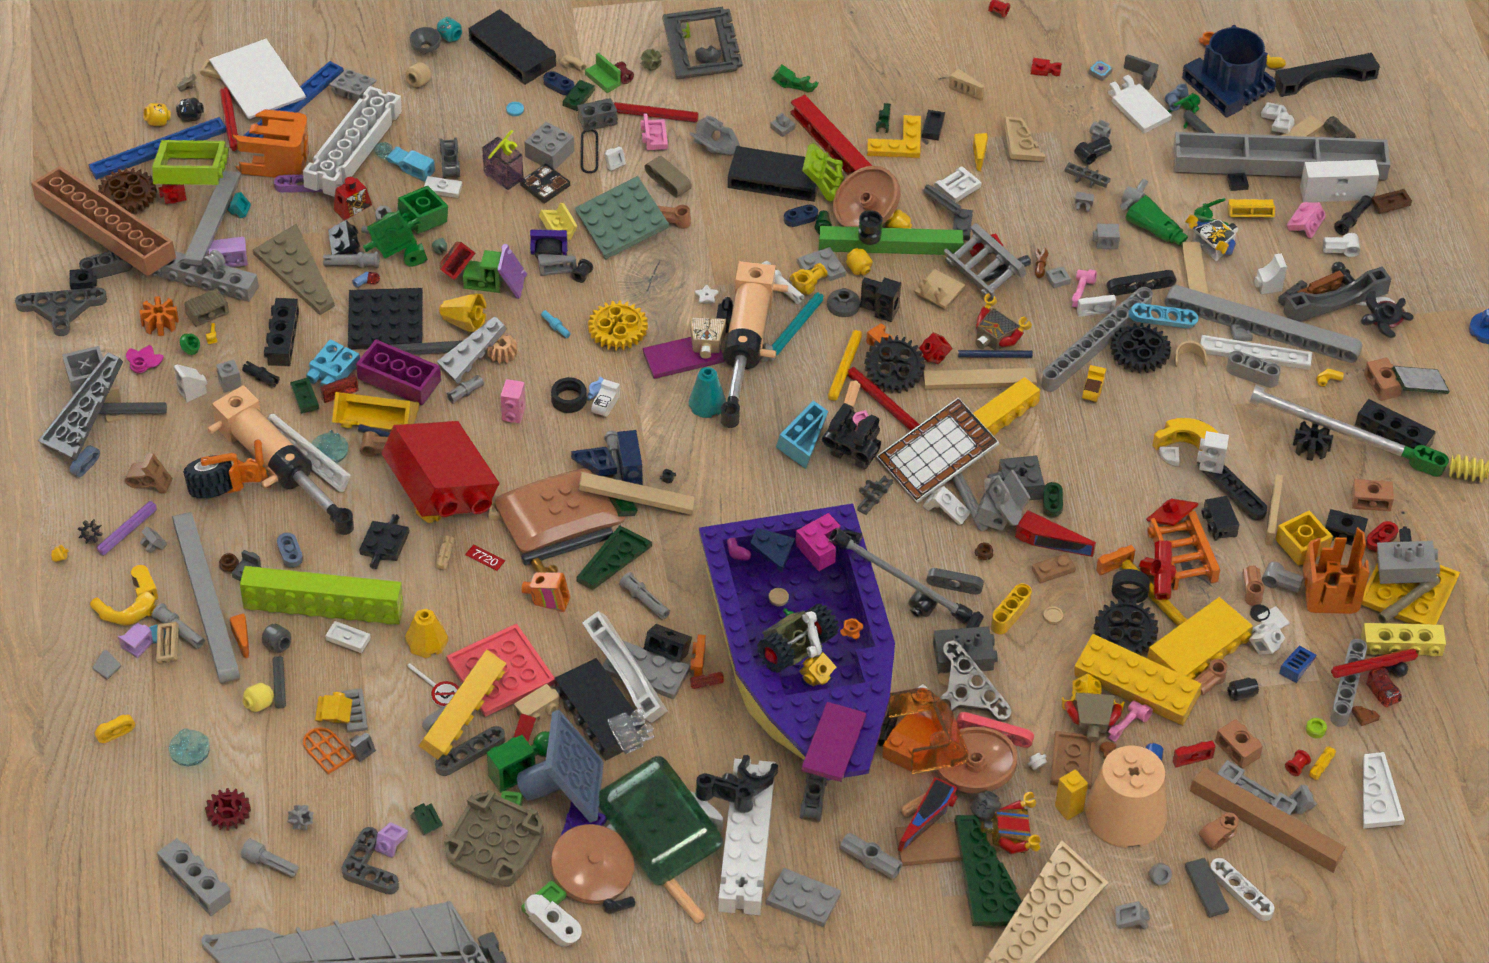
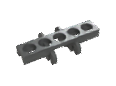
M1070 162L1064 171L1076 176L1077 183L1081 178L1091 180L1090 188L1094 184L1107 188L1111 178L1099 174V170L1092 171L1089 169V166L1083 168Z
M884 475L879 482L866 480V486L859 488V492L866 497L857 507V511L867 515L874 505L880 502V498L884 493L889 491L888 489L893 484V479L889 480ZM869 487L873 489L871 493L868 490Z

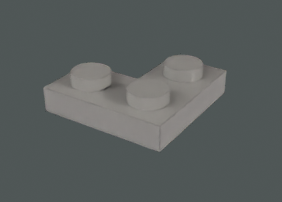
M830 247L797 258V264L801 269L805 270L813 269L817 263L823 264L827 270L828 275L826 277L829 282L846 276V270Z

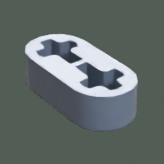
M91 445L87 446L79 454L77 460L72 462L70 473L82 477L96 463L100 456V450Z

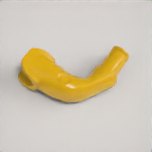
M148 591L140 594L131 606L122 611H115L98 597L90 602V607L99 614L101 620L122 626H130L147 616H152L156 605L154 604L155 597Z

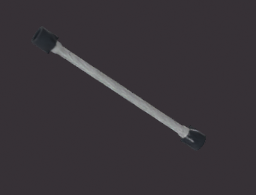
M835 528L829 536L831 543L840 548L851 549L873 562L883 570L946 607L950 614L959 621L967 623L973 613L972 609L961 603L958 604L947 600L854 543L851 540V536L841 529Z

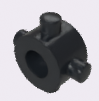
M665 469L662 476H660V480H663L665 483H672L676 473Z

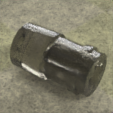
M1335 116L1329 117L1324 123L1325 131L1334 138L1356 137V134Z

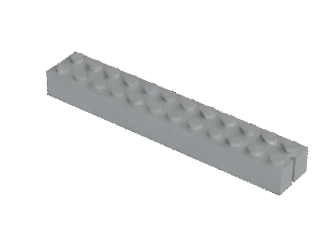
M1175 132L1173 144L1175 172L1245 173V175L1302 177L1305 162L1376 160L1379 172L1378 179L1387 180L1390 168L1388 142L1385 139Z

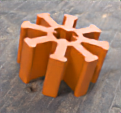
M160 296L154 297L155 305L148 303L147 300L143 302L144 310H139L142 327L145 326L146 333L152 334V331L157 328L158 336H164L163 327L168 328L171 332L176 329L175 322H179L177 306L173 307L172 299L167 298L161 304Z

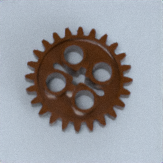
M125 168L124 172L118 169V173L111 172L112 176L106 175V180H101V185H98V192L128 212L133 211L135 214H137L138 209L144 211L143 207L149 208V203H154L153 198H156L157 193L156 184H153L152 176H148L147 172L142 174L141 169L135 172L134 168L131 171Z

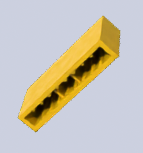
M1218 597L1150 646L1147 659L1194 680L1210 666L1211 661L1214 659L1223 660L1229 653H1234L1241 644L1249 642L1252 636L1253 625L1222 598Z

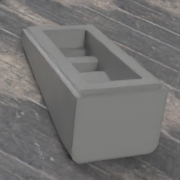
M538 254L540 276L572 272L573 269H576V256Z
M363 689L343 691L342 693L345 694V697L353 699L352 706L361 705L351 707V714H362L350 715V721L363 720V722L346 723L347 731L368 730Z

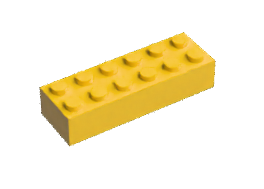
M1092 634L1074 666L1076 677L1080 678L1083 675L1090 674L1101 682L1102 689L1130 702L1135 700L1142 705L1146 704L1153 709V713L1181 726L1185 724L1201 694V683L1095 634Z

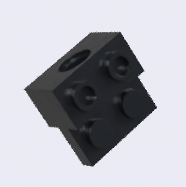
M864 277L861 285L860 307L875 311L876 318L892 322L900 307L901 282L885 277L882 282Z

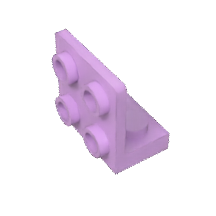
M245 237L213 240L209 249V255L215 249L225 258L224 265L226 266L248 265Z

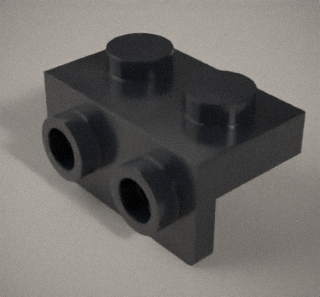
M345 220L328 229L332 255H345L349 252L353 254L360 253V243L357 237L358 230L355 225H351Z

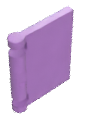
M504 244L501 247L502 253L498 272L518 299L521 297L527 273L523 270L524 268L512 250L509 249V246Z

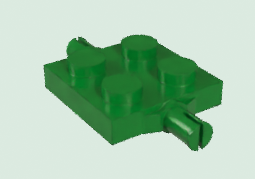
M398 210L367 226L372 241L363 245V248L367 252L376 247L386 259L417 243L412 233V228L421 225L418 217L407 222Z

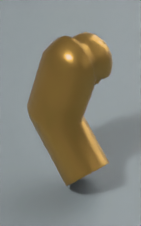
M535 558L531 562L536 572H558L556 565L544 567L539 558Z

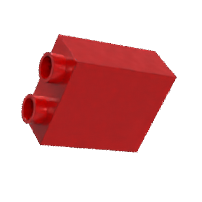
M459 421L394 425L381 452L421 517L438 515L449 517L453 514L461 513L482 514L491 507L493 496L500 484Z

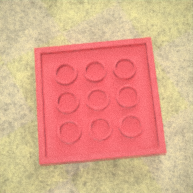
M514 624L446 656L447 662L462 683L486 649L506 663L502 669L505 673L499 681L494 680L492 683L495 686L489 696L484 695L482 698L485 702L480 707V711L485 717L518 702L545 684L549 687L555 684V677L518 624Z

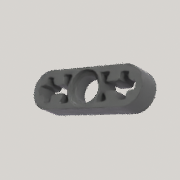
M931 568L926 578L927 583L931 586L975 595L982 592L984 585L983 579L978 576L939 568Z

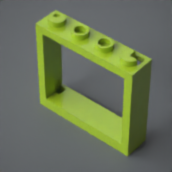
M161 140L152 166L153 184L219 185L220 178H223V172H225L227 158H229V147H226V141ZM169 158L215 159L213 166L167 165Z

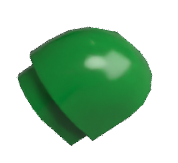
M422 243L408 246L403 253L404 262L410 267L423 264L424 261L428 260Z

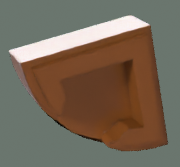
M1363 706L1352 707V713L1361 726L1378 721L1380 715L1374 710L1371 711L1363 708Z

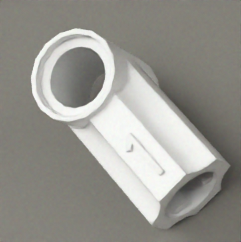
M1348 233L1343 237H1324L1323 252L1344 253L1348 257H1355L1360 253L1358 236L1355 233Z

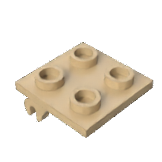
M934 269L926 279L923 278V282L919 283L914 293L945 309L965 288V284Z

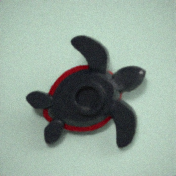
M1372 290L1366 296V304L1371 314L1364 315L1361 323L1365 326L1374 324L1378 326L1379 331L1388 338H1394L1396 334L1391 328L1398 326L1403 319L1407 321L1413 320L1414 316L1403 309L1406 304L1405 298H1400L1397 303L1390 301L1377 303L1376 293Z

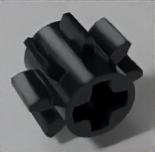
M95 519L91 523H88L86 520L83 521L85 527L78 528L81 531L79 538L86 539V544L90 540L96 543L98 541L96 536L103 535L102 532H99V528L102 525L95 524ZM88 528H92L91 531L94 532L92 535H89Z

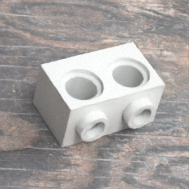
M1206 431L1205 439L1201 438L1200 450L1198 451L1197 462H1200L1199 470L1222 474L1229 435Z

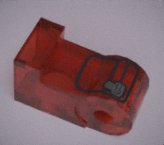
M1385 666L1369 672L1366 685L1384 707H1389L1402 701V694L1389 678L1388 670Z

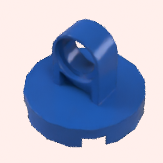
M1489 308L1476 314L1471 319L1469 326L1470 334L1472 336L1474 334L1478 338L1477 341L1489 344Z

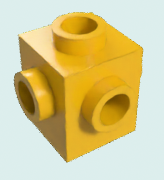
M822 652L818 657H808L803 662L804 666L799 672L803 675L806 683L812 686L824 685L829 681V675L835 670L836 666Z
M1090 674L1073 680V701L1075 700L1076 693L1101 694V682Z

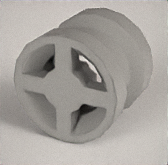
M214 249L210 252L209 256L202 258V263L208 271L214 273L219 266L221 267L225 264V258L218 250Z

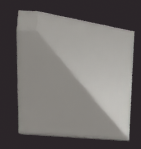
M106 649L101 653L93 666V670L106 679L110 678L121 668V664Z

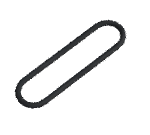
M594 129L589 130L596 134V168L592 171H587L583 167V135L588 131L581 133V170L589 174L598 170V132Z

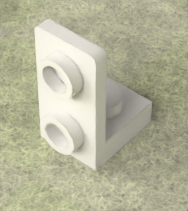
M945 486L934 491L923 505L928 511L934 507H941L958 525L963 524L970 514V510Z

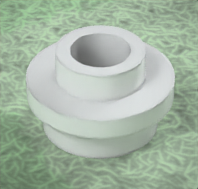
M1040 753L1033 755L1029 758L1028 766L1032 767L1033 770L1042 767L1047 763L1045 759L1047 756Z

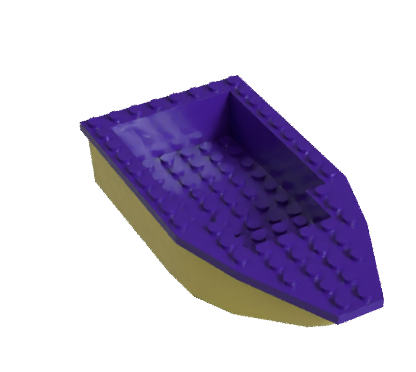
M854 504L699 527V536L706 558L707 573L736 683L748 712L771 738L803 760L806 757L827 702L867 713L843 778L869 774L890 700L895 652L894 637L871 561L851 549H839V546L833 544L836 547L835 563L818 571L796 546V530L828 513L837 521L842 531L848 530L862 533ZM757 528L795 538V544L782 572L777 569V565L772 561L768 562L760 553L751 548V541ZM862 535V540L858 545L867 550ZM729 538H736L738 546L750 551V559L744 561L732 558L729 554L727 540ZM775 588L786 590L789 595L788 602L783 606L771 604L769 601L770 591ZM816 604H822V606H827V610H832L831 614H835L836 618L834 619L838 620L837 626H839L838 633L825 643H822L821 647L822 652L836 666L835 670L829 675V681L824 685L819 684L815 686L805 682L803 675L799 671L804 666L803 662L809 656L778 673L776 671L772 672L771 668L768 669L767 664L762 663L764 660L759 658L760 653L757 652L759 648L757 644L765 638L762 632L786 617V613L783 612L785 608L796 613L807 611ZM856 619L863 624V629L860 630V637L858 639L840 634L845 620Z

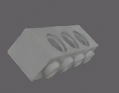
M176 838L157 852L159 864L210 916L231 902L229 886L225 882L221 883L216 873L212 869L208 870L203 860L199 856L195 857L186 843H182Z

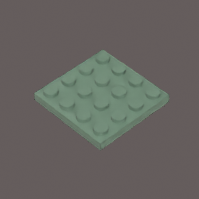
M638 176L575 207L577 215L605 259L670 227Z

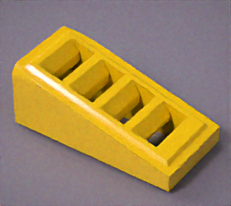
M987 133L975 134L973 138V152L977 171H981L988 141Z

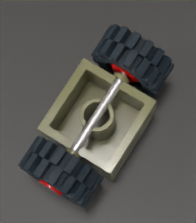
M816 604L807 611L788 615L763 631L762 633L765 638L757 644V647H759L757 652L760 653L759 658L764 660L762 663L767 664V668H771L772 672L776 671L778 673L788 666L797 664L808 656L807 648L811 646L807 633L808 625L802 619V615L812 611L817 616V621L814 624L817 626L818 637L822 647V643L834 637L838 633L837 630H839V626H837L838 620L834 619L836 616L831 614V609L827 610L826 605Z

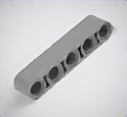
M1353 639L1349 644L1344 664L1364 660L1367 651L1366 642L1361 639ZM1361 673L1340 678L1330 717L1331 722L1335 726H1345L1349 721Z

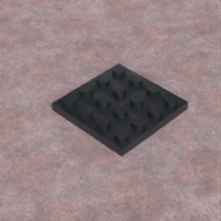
M423 288L349 290L348 348L351 350L368 349L375 339L388 345L423 343Z

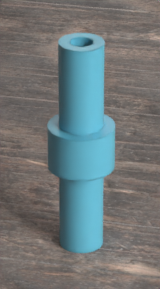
M546 310L541 313V316L550 323L549 326L553 330L560 332L565 338L571 335V332L562 325L558 318H554Z

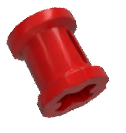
M991 0L988 11H994L1001 14L1002 17H1006L1011 5L1008 2L1003 3L999 0Z
M1298 749L1293 759L1285 763L1286 770L1293 776H1299L1304 766L1309 765L1312 761L1307 752Z

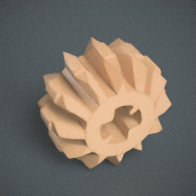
M505 333L492 347L488 346L486 348L488 358H491L492 362L498 361L499 365L501 362L508 363L509 360H514L518 352L516 339H513L511 335L506 336Z

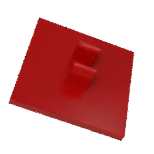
M1171 498L1146 518V520L1151 522V519L1155 518L1159 524L1174 526L1199 504L1197 502Z

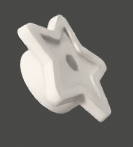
M705 285L702 290L695 291V294L700 297L699 303L704 304L715 303L714 296L719 293L718 290L710 289L708 285Z

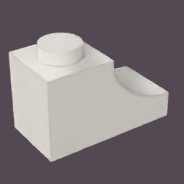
M1282 253L1274 254L1272 261L1268 265L1258 269L1254 283L1259 288L1261 294L1282 291L1287 269Z

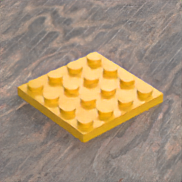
M1377 563L1366 585L1361 605L1382 612L1419 586L1420 583L1380 584ZM1440 565V574H1436L1440 579V584L1429 592L1424 593L1400 611L1394 618L1409 624L1437 625L1456 585L1460 572Z

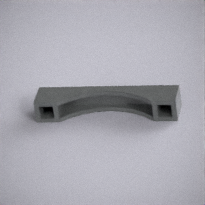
M1382 266L1366 271L1350 284L1324 294L1300 292L1286 297L1283 312L1287 318L1301 322L1366 301L1367 294L1372 290L1375 291L1376 297L1388 294L1391 277Z

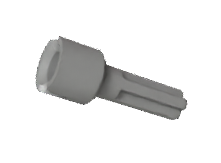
M251 838L245 842L240 853L242 858L254 864L262 862L291 877H294L299 869L297 865L266 851L265 845Z

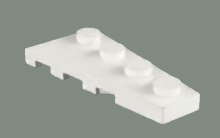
M1385 753L1364 754L1363 829L1403 825L1405 819Z

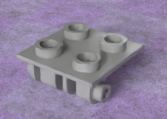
M346 69L329 86H332L331 90L334 94L358 101L363 99V93L377 80Z

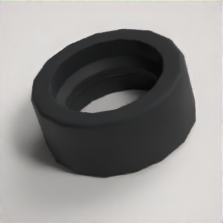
M566 377L559 379L553 384L551 388V402L558 411L573 413L582 409L586 404L587 389L581 380ZM566 390H573L578 392L580 396L573 400H564L558 394Z
M1134 569L1121 570L1113 576L1111 592L1117 600L1120 598L1124 603L1126 598L1129 599V603H1132L1134 599H1136V603H1140L1148 597L1150 580L1141 571ZM1133 584L1139 586L1140 588L1129 589L1123 587L1122 585Z

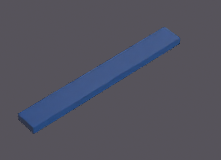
M329 61L300 86L306 95L305 99L276 110L299 112L344 72L343 67ZM262 120L257 124L262 126ZM249 131L243 135L248 137L263 138V135L249 133Z
M217 117L88 164L89 169L97 180L106 175H111V172H118V169L122 171L125 168L155 159L161 140L204 141L226 133V126L221 118Z

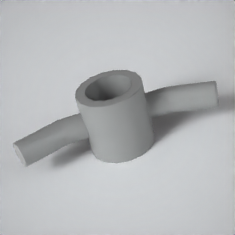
M1142 179L1136 189L1130 186L1125 189L1122 204L1120 205L1122 210L1133 206L1145 196L1143 190L1148 184L1146 179Z

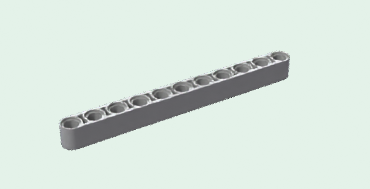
M1179 285L1171 286L1165 299L1167 307L1192 310L1196 312L1199 318L1229 327L1232 324L1240 325V328L1246 331L1249 330L1253 334L1346 362H1356L1362 349V342L1356 338Z
M192 512L172 516L219 681L224 683L240 679L236 659Z

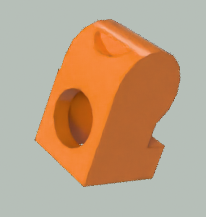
M880 323L867 332L866 343L874 346L875 341L880 343L881 337L887 341L890 334L885 333L886 327Z

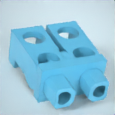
M330 339L314 360L309 363L310 370L306 377L309 378L312 384L321 380V387L347 378L354 369L357 370L356 363L360 360V354L347 347L344 348L343 345Z

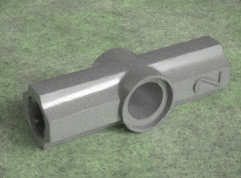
M847 833L840 845L841 850L861 860L865 868L876 869L892 879L897 877L903 866L901 861L881 851L877 843H867L852 833Z

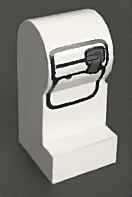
M603 380L601 389L593 401L592 413L605 417L609 415L620 397V384Z

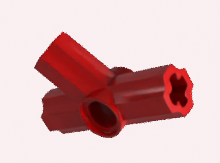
M1159 540L1155 542V559L1146 557L1140 561L1139 567L1141 572L1154 577V598L1157 600H1168L1171 598V580L1175 577L1176 567L1172 565L1171 542Z

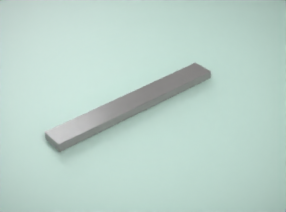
M223 172V178H220L219 185H216L184 257L185 264L203 265L202 258L208 254L240 181V172Z

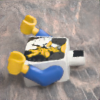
M1192 214L1188 216L1185 222L1189 224L1191 229H1195L1193 242H1200L1201 249L1217 261L1224 254L1231 255L1236 245L1235 233L1238 232V228L1234 223L1227 226L1218 219L1212 222H1200L1196 216Z

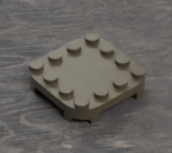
M487 790V792L479 793L475 796L471 795L467 800L468 805L450 835H446L444 840L447 859L455 867L492 884L509 887L522 875L542 840L544 834L542 820L538 812L533 808L528 810L496 795L495 791Z

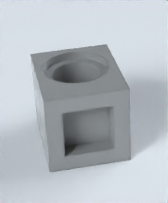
M1097 224L1096 231H1093V242H1096V248L1118 249L1120 240L1119 224Z
M235 360L216 365L218 380L223 392L235 390L242 386L240 372Z

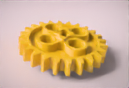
M619 300L618 304L611 301V305L605 302L604 307L598 306V310H593V315L589 316L588 331L591 333V339L595 338V343L600 342L601 347L607 345L608 350L611 347H614L615 351H617L618 347L625 350V346L631 349L632 343L638 345V340L643 341V336L647 335L648 319L645 317V312H641L640 307L635 309V304L629 306L628 301L625 304H622L621 300Z

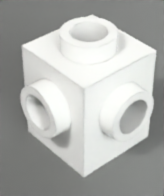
M1263 623L1256 628V632L1249 640L1257 653L1261 655L1274 653V651L1280 648V644L1285 640V637L1276 623Z

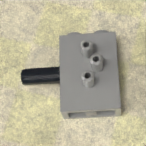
M1403 526L1402 529H1399L1400 542L1377 543L1380 584L1436 582V574H1440L1439 562L1435 561L1438 560V549H1434L1433 541H1412L1411 530Z

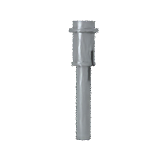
M608 431L604 440L607 442L608 451L617 466V474H613V478L621 480L617 432Z

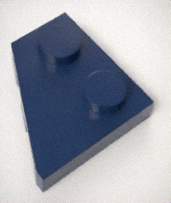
M607 447L571 451V459L598 476L617 474V466Z
M757 528L751 541V548L760 553L768 562L772 561L777 565V569L782 572L795 544V538Z

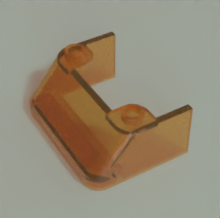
M922 687L890 693L889 718L929 711L937 731L930 736L931 746L912 749L911 774L959 766L968 761L969 751L951 707L947 702L929 689Z

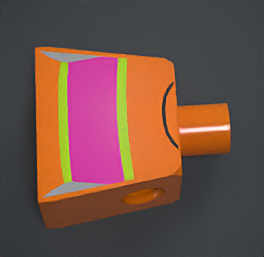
M537 572L534 574L531 582L524 581L522 584V593L531 594L533 603L536 606L565 612L571 596L564 573Z

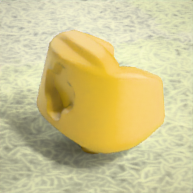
M62 545L56 546L51 552L52 561L65 560L69 550L65 549Z

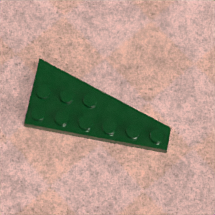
M956 815L954 821L972 926H1007L1023 900L1017 894V888L1004 864L997 858L994 846L991 847L987 840V834L977 816Z

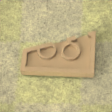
M1005 117L1004 126L1010 159L1045 161V154L1040 152L1037 141L1032 139L1031 131L1023 118Z

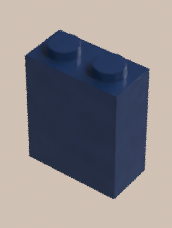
M637 431L617 432V445L621 479L625 482L643 485L642 459Z

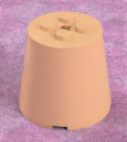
M1123 746L1113 750L1105 758L1085 804L1087 823L1094 834L1101 840L1122 848L1140 845L1141 847L1156 840L1163 832L1168 817L1165 768L1160 758L1152 751L1140 746Z

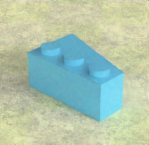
M813 400L779 435L776 448L806 469L825 424L828 410Z

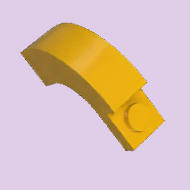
M1175 418L1166 421L1165 429H1160L1154 433L1152 446L1157 451L1159 447H1166L1176 442H1187L1199 449L1201 438L1205 439L1206 431L1218 432L1212 426L1200 420Z

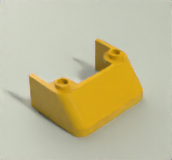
M335 392L332 422L341 423V427L352 428V425L362 424L384 429H392L394 425L414 424L419 402Z

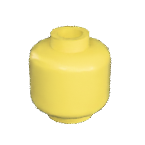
M257 683L244 690L242 701L247 709L259 712L272 704L274 694L270 686L264 683Z

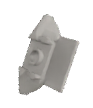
M708 115L698 121L696 134L692 132L689 134L694 137V142L702 146L703 144L706 145L707 150L713 154L718 152L731 155L734 154L736 146H740L731 128H726L721 121ZM715 131H719L721 135L717 141L712 137Z
M1011 470L1004 481L1000 475L993 476L991 479H984L985 491L989 492L995 502V508L1000 511L1010 526L1018 525L1021 519V512L1031 497L1015 471Z

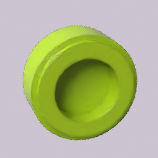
M1312 718L1307 722L1306 732L1310 737L1322 738L1326 734L1327 724L1324 720Z

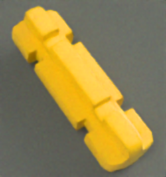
M1327 746L1324 749V753L1320 755L1314 764L1315 766L1309 771L1310 778L1314 780L1320 778L1321 773L1324 772L1331 762L1330 760L1335 756L1336 750Z

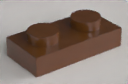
M1405 189L1372 197V204L1377 212L1381 214L1411 206L1412 200Z

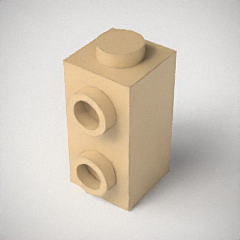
M547 684L543 685L514 703L515 717L519 720L521 713L536 718L534 725L538 724L541 719L552 715V712L559 709L560 697L555 689H551Z

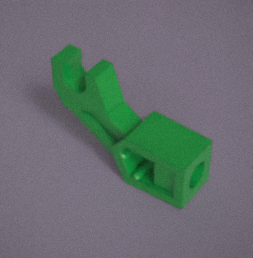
M782 64L775 70L771 78L783 88L789 87L806 92H813L819 84L817 81L810 83L811 77L809 75L797 78L793 71Z

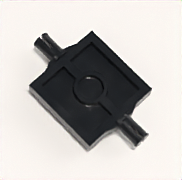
M392 514L388 523L371 522L359 551L360 555L373 558L369 565L372 569H377L381 560H398L410 530L407 526L397 525L400 519L397 514Z

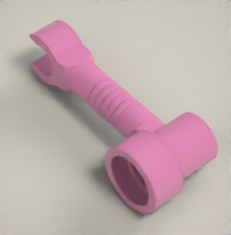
M1078 269L1076 280H1079V283L1072 297V307H1078V300L1082 299L1086 284L1095 285L1097 270L1089 269V271Z
M1133 700L1128 707L1130 712L1118 725L1110 728L1108 732L1111 735L1108 738L1116 742L1123 730L1135 718L1146 722L1152 715L1153 709L1146 704L1142 705Z

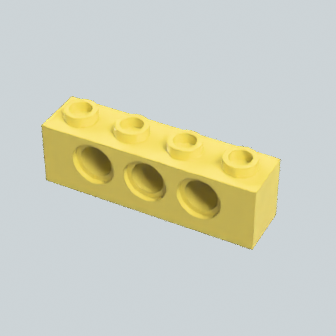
M1364 623L1361 633V640L1367 644L1366 654L1372 655L1390 654L1414 648L1418 655L1443 656L1446 646L1443 625Z

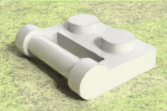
M961 166L956 169V172L945 179L936 181L933 186L954 202H958L979 189L981 181Z

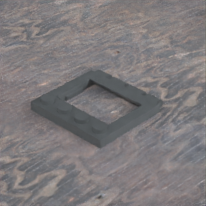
M722 6L663 14L662 19L676 79L733 72L743 66L741 55L736 54L740 51L737 39L735 38L734 25L730 23L732 22L730 9H723ZM714 19L724 62H711L690 66L681 23Z

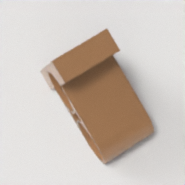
M149 453L143 462H136L131 465L125 478V483L132 488L155 486L159 493H166L173 478L155 454Z

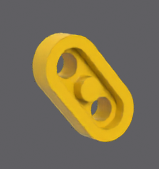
M120 715L116 719L100 724L94 734L98 742L107 743L131 732L136 724L131 715Z

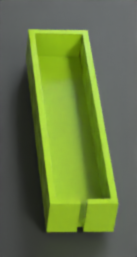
M244 566L240 581L243 608L249 610L400 625L404 607L402 583L398 581Z

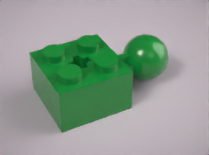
M428 185L398 197L397 211H400L403 218L407 222L417 217L420 220L421 225L412 228L417 234L447 222L448 205ZM389 212V213H387L386 215H384V217H386V216H388V215H390V214H392V213H394V212Z
M549 731L537 734L532 745L527 742L523 735H520L486 752L488 776L500 793L518 785V773L535 765V756L539 755L546 758Z

